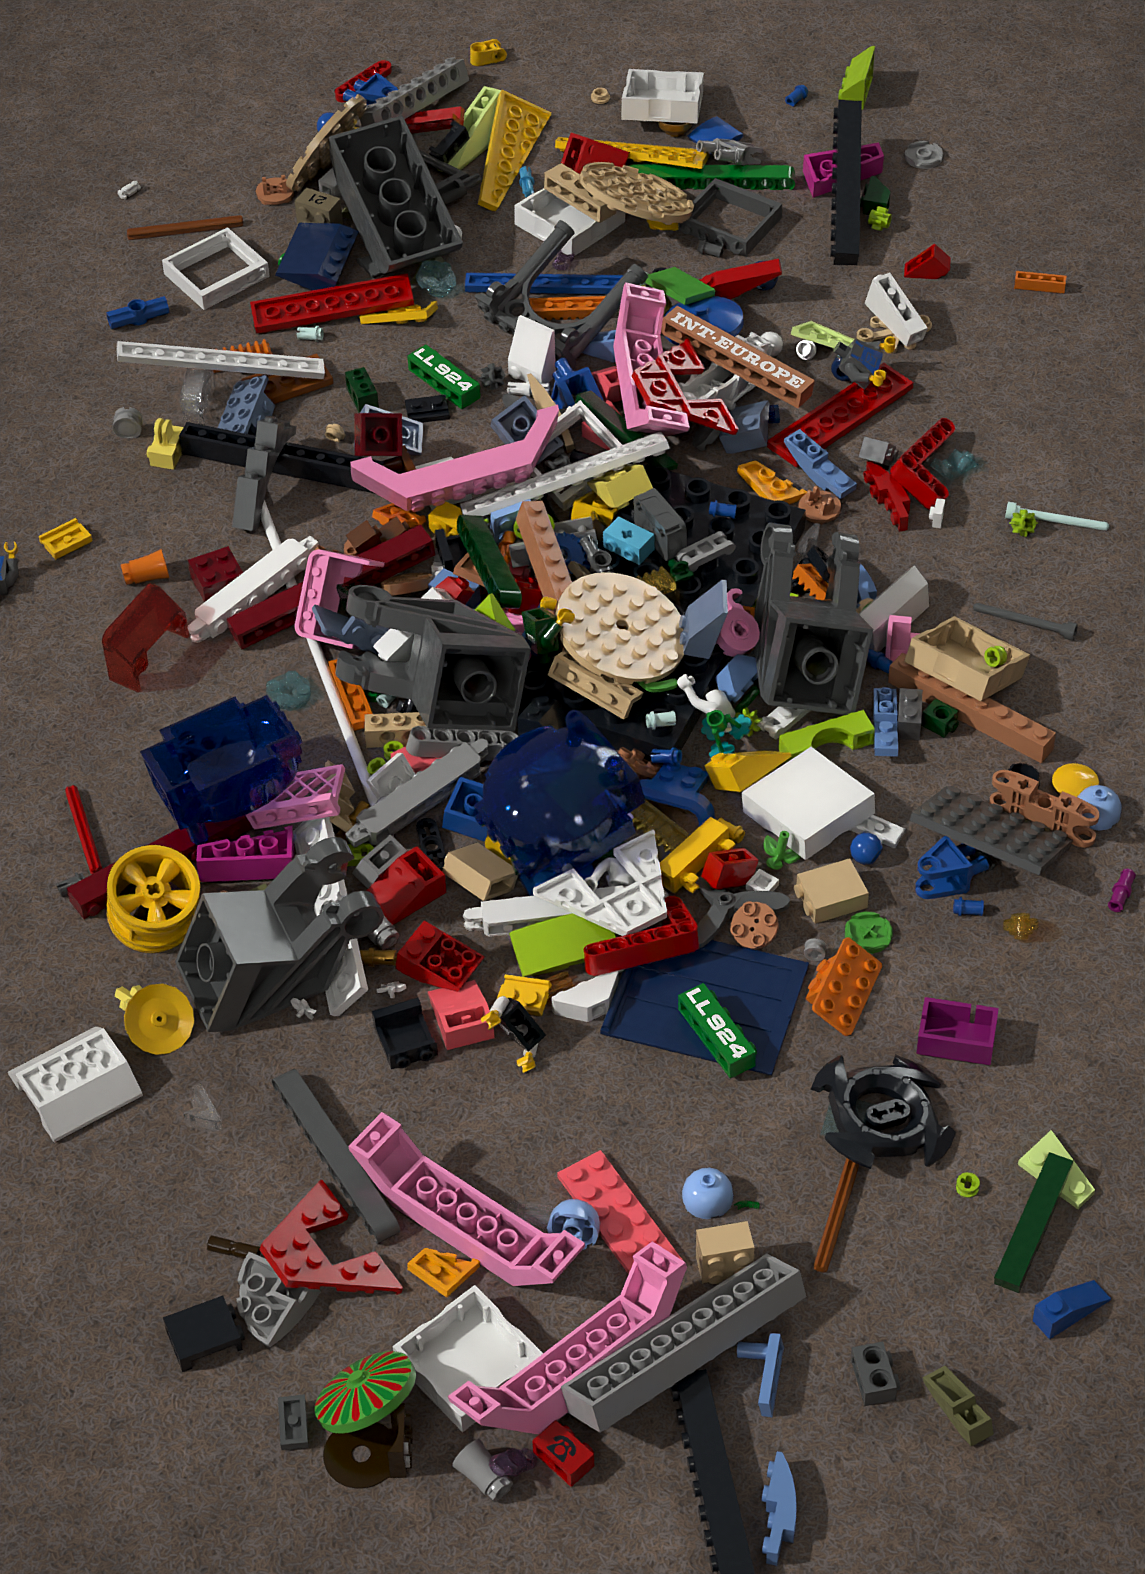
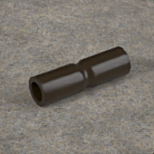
M213 1235L209 1237L207 1243L208 1251L233 1255L241 1259H245L248 1252L258 1256L261 1254L259 1246L234 1242L233 1240Z

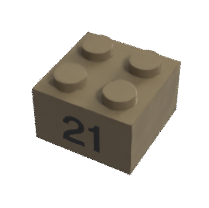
M306 187L295 200L297 226L299 223H334L343 225L340 198Z

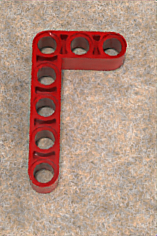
M941 418L902 454L890 469L892 477L928 510L931 507H935L936 499L946 500L949 496L948 489L922 465L954 433L955 425L947 418Z
M665 897L667 918L662 920L663 926L585 946L583 950L586 973L594 976L694 952L699 948L697 923L679 897Z

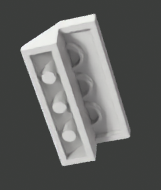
M915 566L909 568L859 613L874 629L870 648L876 652H879L886 646L889 615L912 617V623L929 607L928 583Z

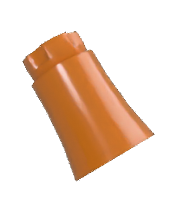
M162 549L141 558L130 560L129 563L121 564L126 585L134 582L137 584L155 579L170 578Z

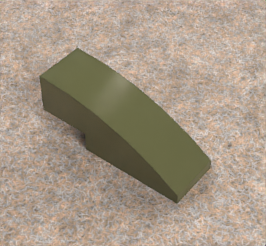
M946 1366L923 1377V1382L933 1398L971 1447L994 1435L992 1419L976 1404L975 1395Z

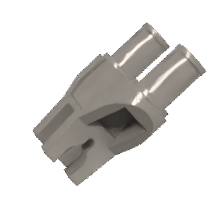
M716 138L713 141L698 140L696 144L697 151L712 153L716 160L729 161L733 165L761 163L760 159L753 158L750 154L762 153L763 149L755 147L751 143Z

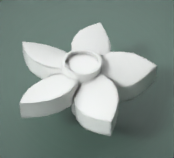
M399 981L388 983L387 985L381 984V988L377 989V993L388 991L390 998H395L394 992L405 990L406 984L399 983Z
M293 998L291 1000L292 1006L297 1009L298 1013L296 1016L298 1018L303 1014L311 1020L314 1018L313 1014H315L316 1010L311 1009L305 999L298 1000Z

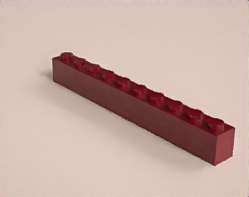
M421 524L357 555V557L383 562L384 567L364 564L359 576L355 578L344 577L340 602L348 598L349 589L353 586L376 585L435 556L433 540ZM303 582L226 619L230 633L241 650L295 624Z
M273 785L265 786L264 792L268 791ZM256 787L148 845L172 848L183 854L191 862L197 859V845L240 838L243 833L254 829L247 819L245 811L246 807L252 806ZM276 792L271 798L274 799L280 793ZM116 862L67 887L69 901L83 919L95 916L107 907V882L110 871ZM132 883L129 884L119 896L135 894L137 886Z

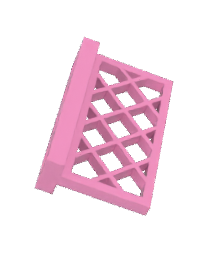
M343 764L259 779L252 806L246 807L245 815L255 830L339 815L341 808L337 802L345 767ZM331 774H336L331 780H326ZM316 777V778H315L312 782H310L308 785L305 784V782H306L307 780H309L310 778ZM295 781L287 789L284 788L287 783ZM320 783H324V784H325V785H323L320 789H318L316 792L313 790V789H314L315 787H317ZM274 785L268 791L264 792L265 786ZM302 786L303 789L294 796L292 793ZM279 790L282 791V793H280L274 799L271 798V796H273ZM308 793H311V794H312L311 796L304 797V796H306ZM288 796L291 798L290 800L283 801Z

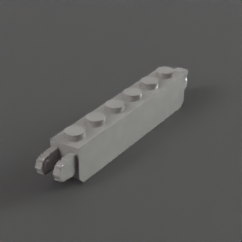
M482 738L477 739V741L470 745L464 742L460 746H455L447 755L436 759L424 771L417 772L408 782L398 785L392 793L381 797L370 808L362 810L356 817L357 823L345 833L347 841L354 848L366 841H369L371 845H379L389 835H394L450 796L459 777L473 780L479 776L481 770L480 763L487 759L489 755L487 740Z

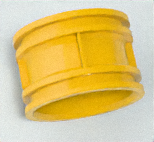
M147 845L135 848L117 860L110 871L107 882V920L110 929L120 942L139 952L159 953L170 950L184 941L198 906L200 894L199 876L193 864L180 852L160 845ZM168 882L174 883L181 890H171ZM132 883L137 886L135 894L119 896L129 884ZM169 902L182 909L179 914L166 920L162 907L166 906ZM140 905L149 909L147 921L137 919L130 915V913Z

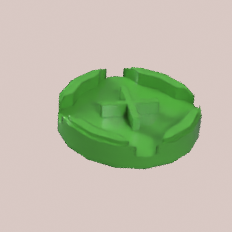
M861 912L856 913L847 921L844 937L851 938L867 952L873 954L881 952L889 946L892 940L893 928L886 918L884 920L880 917V914Z

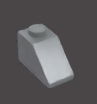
M389 835L362 858L352 874L369 888L407 850L392 835Z

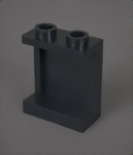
M490 528L489 530L494 538L493 530ZM443 529L435 530L436 548L442 567L454 572L455 566L467 554V550L459 535L446 537Z
M418 997L372 1011L373 1025L391 1069L397 1067L400 1069L406 1068L410 1063L420 1060L429 1061L438 1055L437 1042L431 1036L422 1014V1006Z
M224 1296L163 1317L166 1332L182 1372L192 1369L191 1361L226 1348L236 1346L237 1351L243 1350L241 1343L242 1340H245L243 1330L240 1324L235 1326L233 1319H236L232 1304H226Z

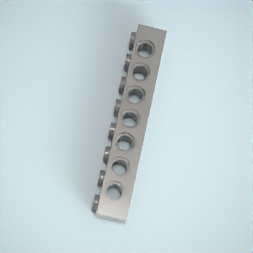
M447 58L445 63L435 65L433 70L423 72V76L411 79V83L399 86V90L389 92L387 97L377 99V103L367 105L366 112L362 117H359L361 126H367L401 115L406 119L468 82L469 77L464 59Z

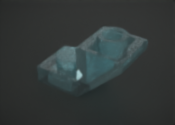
M954 449L947 460L941 461L934 458L930 464L940 474L951 480L979 466L973 460L975 456L965 449L963 452Z

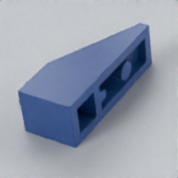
M1095 1280L1057 1291L1036 1304L1033 1322L1051 1339L1109 1302L1111 1298Z

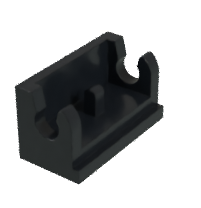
M454 121L450 123L452 126L450 132L436 148L433 146L429 148L431 151L429 155L447 164L470 139L466 127Z

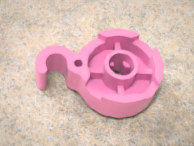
M737 588L727 592L728 614L716 641V644L724 650L723 653L731 657H735L737 654L744 655L757 644L760 635L758 623L753 616L746 612L741 604L734 602L742 594V590Z

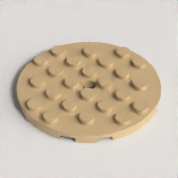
M357 94L355 98L349 99L344 104L346 108L342 112L338 110L321 128L307 146L306 156L304 158L299 157L294 165V175L290 174L286 181L288 188L292 191H299L309 179L312 180L317 175L320 168L324 170L331 162L329 160V137L355 129L354 126L359 117H362L367 110V100L363 96Z
M608 162L589 163L581 171L579 179L582 186L593 195L592 198L594 200L604 202L611 210H620L640 218L662 222L666 225L683 223L692 215L694 204L692 200L686 199L687 194L672 183L651 173L649 175L638 173L639 169L626 165L618 167Z
M594 573L575 580L564 590L559 599L555 612L556 619L558 611L562 608L571 610L575 614L571 624L566 622L562 624L563 628L560 631L562 644L578 663L600 677L601 674L614 678V682L633 684V682L642 681L648 684L661 680L671 674L684 656L683 645H680V635L683 631L682 628H679L680 613L665 595L656 587L644 581L618 573ZM617 625L622 626V627L626 626V627H625V629H619V628L617 627Z

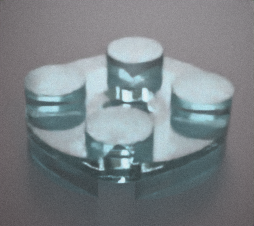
M424 261L416 274L419 286L422 289L425 287L429 290L428 294L435 297L447 296L456 285L455 274L451 270V265L447 262Z
M288 671L286 674L279 675L267 682V701L273 708L278 710L287 709V711H294L300 709L308 703L311 696L310 683L306 678L300 676L298 672ZM292 690L293 694L289 695L288 693H285V691Z

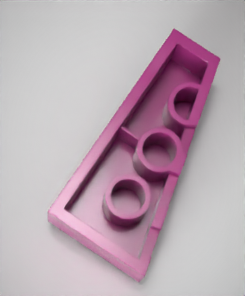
M879 142L861 145V180L882 173L884 155ZM836 150L804 155L803 174L813 198L832 190V183H835V180L832 179V168H835L836 165L832 164V155Z
M293 825L284 827L285 831L275 833L273 830L263 831L264 835L250 838V835L240 836L237 841L230 842L228 839L197 845L196 863L199 881L275 879L287 864L294 859Z

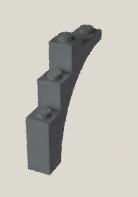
M265 416V419L257 421L255 446L248 448L245 474L238 476L232 527L251 531L259 528L264 498L273 467L286 442L296 435L297 426L290 425L289 421L278 420L277 417Z

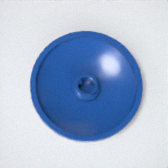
M718 296L687 305L679 302L672 306L663 316L665 317L672 309L679 306L734 337L741 331L744 324L741 307L730 299ZM666 337V339L677 346L680 345L679 343Z

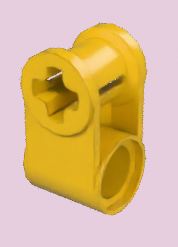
M497 39L476 42L470 46V63L474 66L504 61L507 56L505 49L501 48V43Z

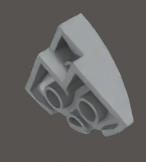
M248 1252L239 1272L238 1283L240 1291L239 1297L236 1300L239 1314L244 1318L248 1326L247 1329L256 1339L271 1347L295 1327L313 1305L321 1291L306 1287H286L265 1258Z

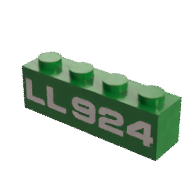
M425 344L407 355L408 370L440 394L446 395V398L460 409L466 408L481 398V387L478 381L469 377L463 370L457 368L450 360L445 359Z
M702 983L678 995V1010L730 1079L755 1067L757 1055L755 1045L751 1041L748 1042L744 1037L742 1028L738 1024H734L726 1007L722 1008L713 990L709 991L706 985Z

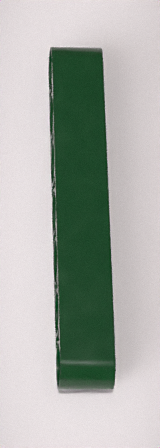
M459 515L457 519L458 534L488 594L493 593L501 608L519 609L522 602L521 591L483 517Z

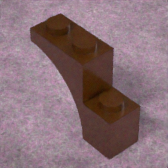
M397 516L379 529L376 525L372 527L366 520L346 534V537L357 553L361 554L411 528L406 521L401 523Z

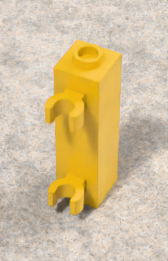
M712 817L708 818L660 862L662 886L673 893H676L684 886L689 892L694 893L699 888V885L695 883L699 880V877L695 874L705 866L709 852L731 850L736 846L729 839V827Z

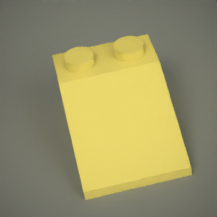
M625 464L623 469L617 471L610 470L603 476L587 482L588 486L609 507H617L618 509L628 506L630 504L629 501L634 499V496L653 488L643 465Z

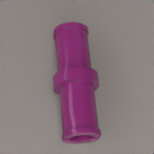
M1123 869L1118 882L1113 885V894L1108 902V907L1113 912H1121L1126 899L1132 893L1131 886L1136 878L1133 870Z

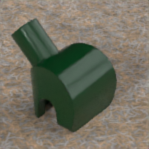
M671 559L668 562L671 568L670 579L673 585L695 577L694 573L688 568V562H677L675 559Z

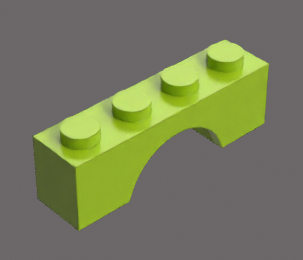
M861 710L779 735V751L791 753L792 757L785 761L787 763L808 748L816 749L826 743H840L855 750L874 744L875 728L865 711Z

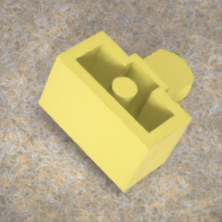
M158 418L156 420L154 441L147 449V458H149L150 466L175 469L182 455L179 434L183 427L173 426L172 421L169 419Z

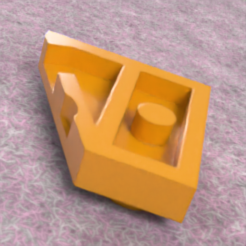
M424 1248L408 1262L407 1270L447 1298L480 1267V1261L472 1258L471 1262L457 1259L456 1254L440 1253L437 1250Z

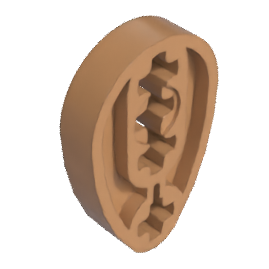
M407 573L384 580L381 583V588L388 591L391 596L425 590L429 588L428 584L433 580V574Z

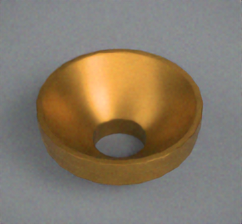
M658 122V125L666 134L671 137H678L684 135L691 128L692 123Z

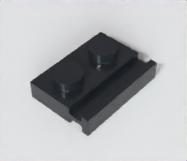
M446 395L405 400L407 418L421 423L450 419Z

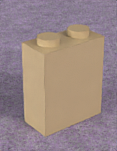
M479 843L448 852L444 859L445 864L442 870L445 875L483 901L512 891L520 872Z
M850 858L797 874V884L794 885L797 898L802 899L806 915L811 916L815 924L868 908L869 892Z

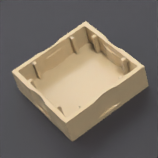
M954 616L940 623L936 628L926 630L913 637L904 662L982 701L1020 680L1024 674L1030 654L992 637L981 629ZM1002 646L1007 653L1006 662L996 667L987 665L984 658L985 651L990 647Z

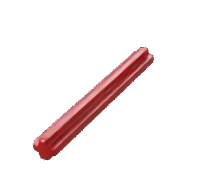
M75 785L67 786L65 792L90 873L94 874L102 869L101 861L78 788Z

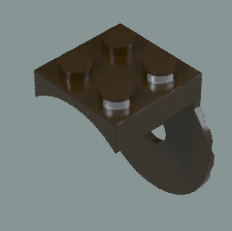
M401 1403L390 1413L392 1429H388L376 1422L357 1431L332 1433L329 1436L323 1450V1461L328 1474L336 1482L349 1488L362 1489L375 1486L387 1478H407V1469L412 1468L411 1444H413V1428L411 1427V1414H406L405 1403ZM358 1446H365L371 1452L370 1457L364 1462H357L352 1458V1451Z

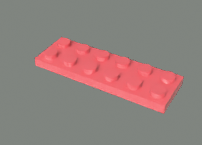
M601 1150L557 1173L558 1179L573 1199L585 1201L597 1211L600 1220L599 1235L628 1274L634 1263L633 1255L652 1241L682 1260Z

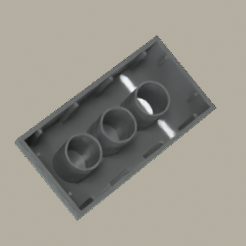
M402 115L329 137L330 157L340 193L371 260L380 272L388 273L459 251L462 248L463 242Z

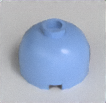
M1094 785L1084 789L1078 795V798L1095 806L1099 811L1098 823L1090 826L1092 830H1108L1120 820L1121 802L1118 795L1112 789L1102 785ZM1091 813L1083 814L1086 818L1092 819L1095 817Z
M701 1168L694 1171L686 1179L682 1190L685 1208L695 1217L702 1219H711V1217L724 1215L731 1208L733 1202V1189L728 1177L713 1168Z
M568 1199L562 1201L553 1209L547 1231L548 1233H561L563 1230H566L585 1243L584 1249H586L587 1245L592 1242V1245H594L597 1241L600 1220L597 1211L589 1203L578 1199Z

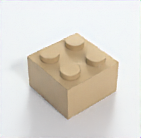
M748 1221L696 1230V1259L702 1283L719 1284L754 1262V1244Z

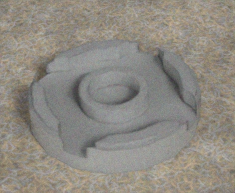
M917 141L908 146L904 157L909 165L928 169L938 166L942 162L943 151L935 143L932 145L929 144V141Z

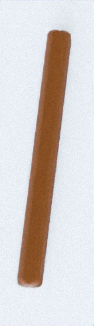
M237 215L127 229L128 240L225 229L227 227H242L243 217Z
M846 1158L814 1262V1270L822 1273L828 1271L859 1168V1164L852 1162L848 1158Z

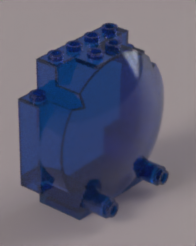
M268 695L244 704V702L240 704L236 697H232L160 729L163 741L140 751L153 786L180 830L186 828L191 842L201 845L207 842L209 835L204 823L227 821L245 816L265 806L287 788L296 776L299 763H302L300 754L303 751L300 744L303 741L299 732L295 731L291 721L287 720L284 711L280 710L276 701L272 702Z
M572 710L567 714L565 718L566 727L557 730L551 725L528 731L508 743L496 755L489 766L488 772L484 774L486 777L483 786L484 799L474 804L477 813L474 817L481 827L486 826L491 840L494 843L499 842L501 845L500 850L507 859L511 857L519 874L524 873L528 879H531L549 866L556 874H563L573 868L578 872L636 833L633 821L627 814L646 802L639 776L588 717L577 710Z

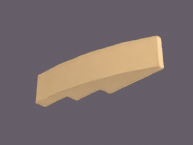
M531 373L527 374L537 410L555 406V402L545 388ZM566 429L561 434L567 453H569L575 447L570 432Z
M329 760L325 763V767L335 765ZM344 772L337 802L341 808L340 813L337 816H331L330 822L347 833L353 827L348 816L354 810L349 798L355 791ZM331 774L326 780H331L336 774Z

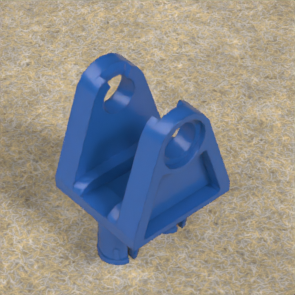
M376 73L367 82L358 79L354 84L355 92L350 89L345 90L343 100L348 101L352 97L355 98L357 94H360L367 100V105L375 104L377 99L387 97L386 95L389 92L398 90V88L382 75Z
M561 358L555 362V367L558 370L552 374L555 383L551 398L558 405L559 409L575 405L572 394L576 396L579 393L590 390L603 400L588 367L573 371L566 358Z
M944 836L919 859L917 870L922 876L916 882L915 891L923 899L967 893L970 891L972 876L989 869L988 861L984 859V856H979L969 862L966 857L976 852L975 848L963 843L956 846L949 837ZM926 865H932L928 871L923 869ZM927 884L931 885L934 889L922 891L921 886Z

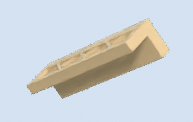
M567 650L554 657L548 676L622 719L628 717L633 703L641 699L643 695L642 691L630 684L614 682L612 677L601 674L600 677L588 671Z

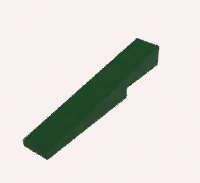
M591 390L577 394L575 404L581 400L622 445L646 437L640 431L627 429L626 420ZM666 453L659 456L650 455L645 457L644 460L653 467L662 466L669 471L678 467V463Z
M1051 1152L1048 1153L995 1274V1285L1017 1293L1020 1292L1073 1166V1160Z

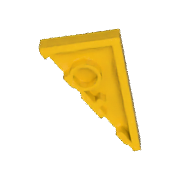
M433 301L429 306L422 309L420 305L390 309L387 310L388 313L375 314L374 312L360 315V323L396 321L397 324L407 323L408 320L424 322L438 309L437 301Z

